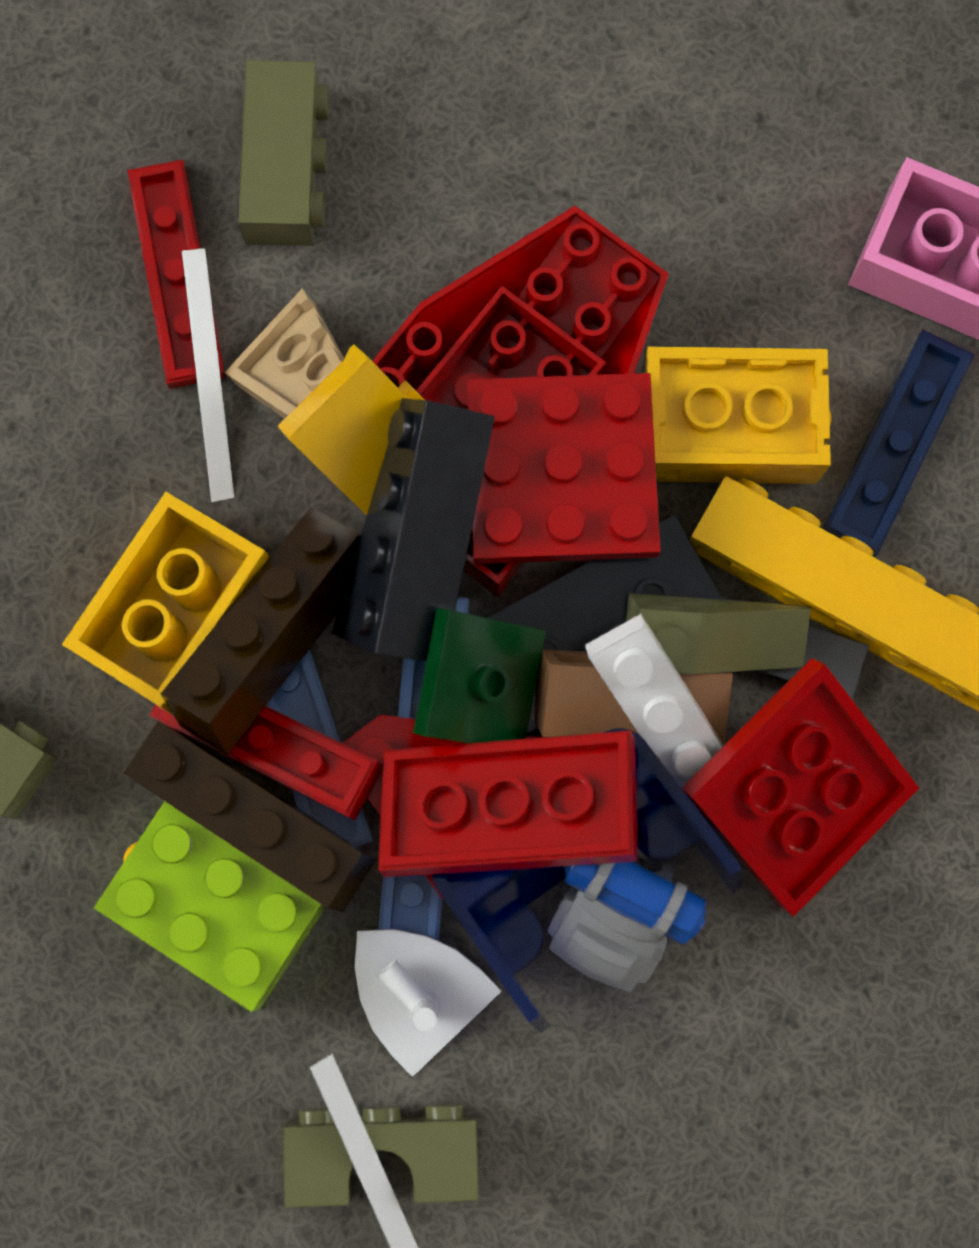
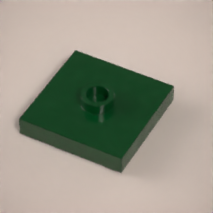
M437 608L413 734L463 743L526 739L546 631Z

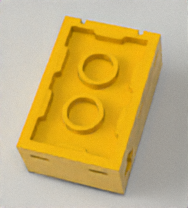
M647 347L641 373H651L657 482L722 483L724 477L728 476L735 481L738 478H745L755 483L817 484L831 465L830 445H826L830 440V425L832 422V415L829 409V377L825 375L828 370V349Z

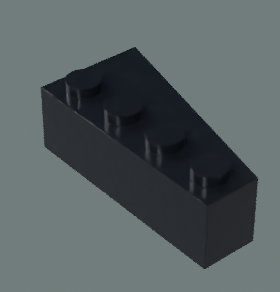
M402 398L399 409L395 411L389 424V443L331 634L376 654L427 661L437 608L455 611L495 416L428 400Z

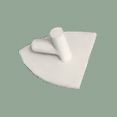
M399 929L357 930L355 973L360 1002L373 1032L393 1058L412 1077L502 992L479 966L459 950L428 935Z

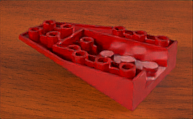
M574 205L420 302L372 361L397 388L406 380L424 400L468 410L467 379L633 374L638 365L669 273ZM471 530L463 571L498 597L524 562L474 564L473 532Z

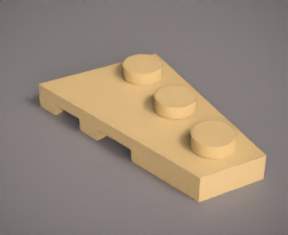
M301 289L224 373L240 389L285 419L344 360V357L316 304Z

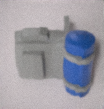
M638 840L637 856L651 863L657 872H652L635 862L566 866L565 882L572 887L561 899L548 929L549 934L552 936L549 950L584 975L627 992H631L637 983H646L653 974L665 952L667 937L684 945L698 934L705 923L704 916L706 912V899L687 890V885L679 881L675 884L671 882L676 861Z

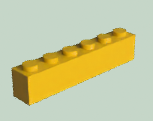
M728 476L724 477L689 539L700 558L783 604L809 606L811 608L810 619L840 636L869 645V652L979 712V608L974 603L958 595L947 594L945 597L925 586L927 581L921 574L902 565L891 567L872 556L873 550L856 538L842 536L840 539L820 528V520L806 510L798 507H790L787 510L769 500L768 492L757 483L745 478H738L735 481Z

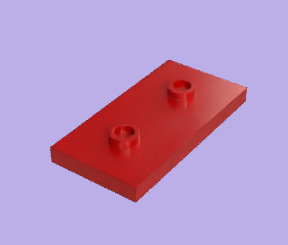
M631 730L384 750L378 871L384 877L638 862L635 738Z

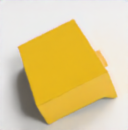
M353 344L349 348L345 359L278 427L367 516L389 443L388 429L391 418L395 411L399 409L402 398L424 399L406 380L397 388L376 364Z

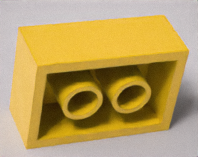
M165 491L62 645L173 715L162 698L161 692L264 566L270 556L262 548Z

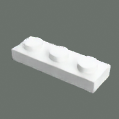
M640 614L589 642L585 647L589 659L676 791L679 792L724 745L647 622Z

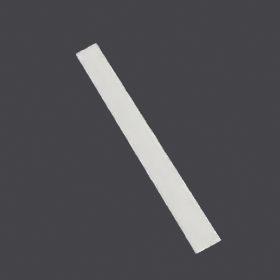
M203 248L182 251L211 502L234 498V488L206 251Z
M331 1054L311 1066L310 1069L390 1248H418L334 1056Z

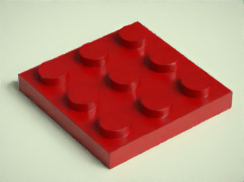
M651 373L467 379L468 410L495 416L472 525L474 564L659 557L661 550Z
M811 658L680 790L776 904L794 917L914 795L919 787L826 664Z

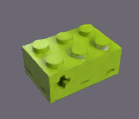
M164 801L138 842L133 843L127 848L124 853L122 866L94 906L95 910L251 1012L262 1008L326 908L166 801Z

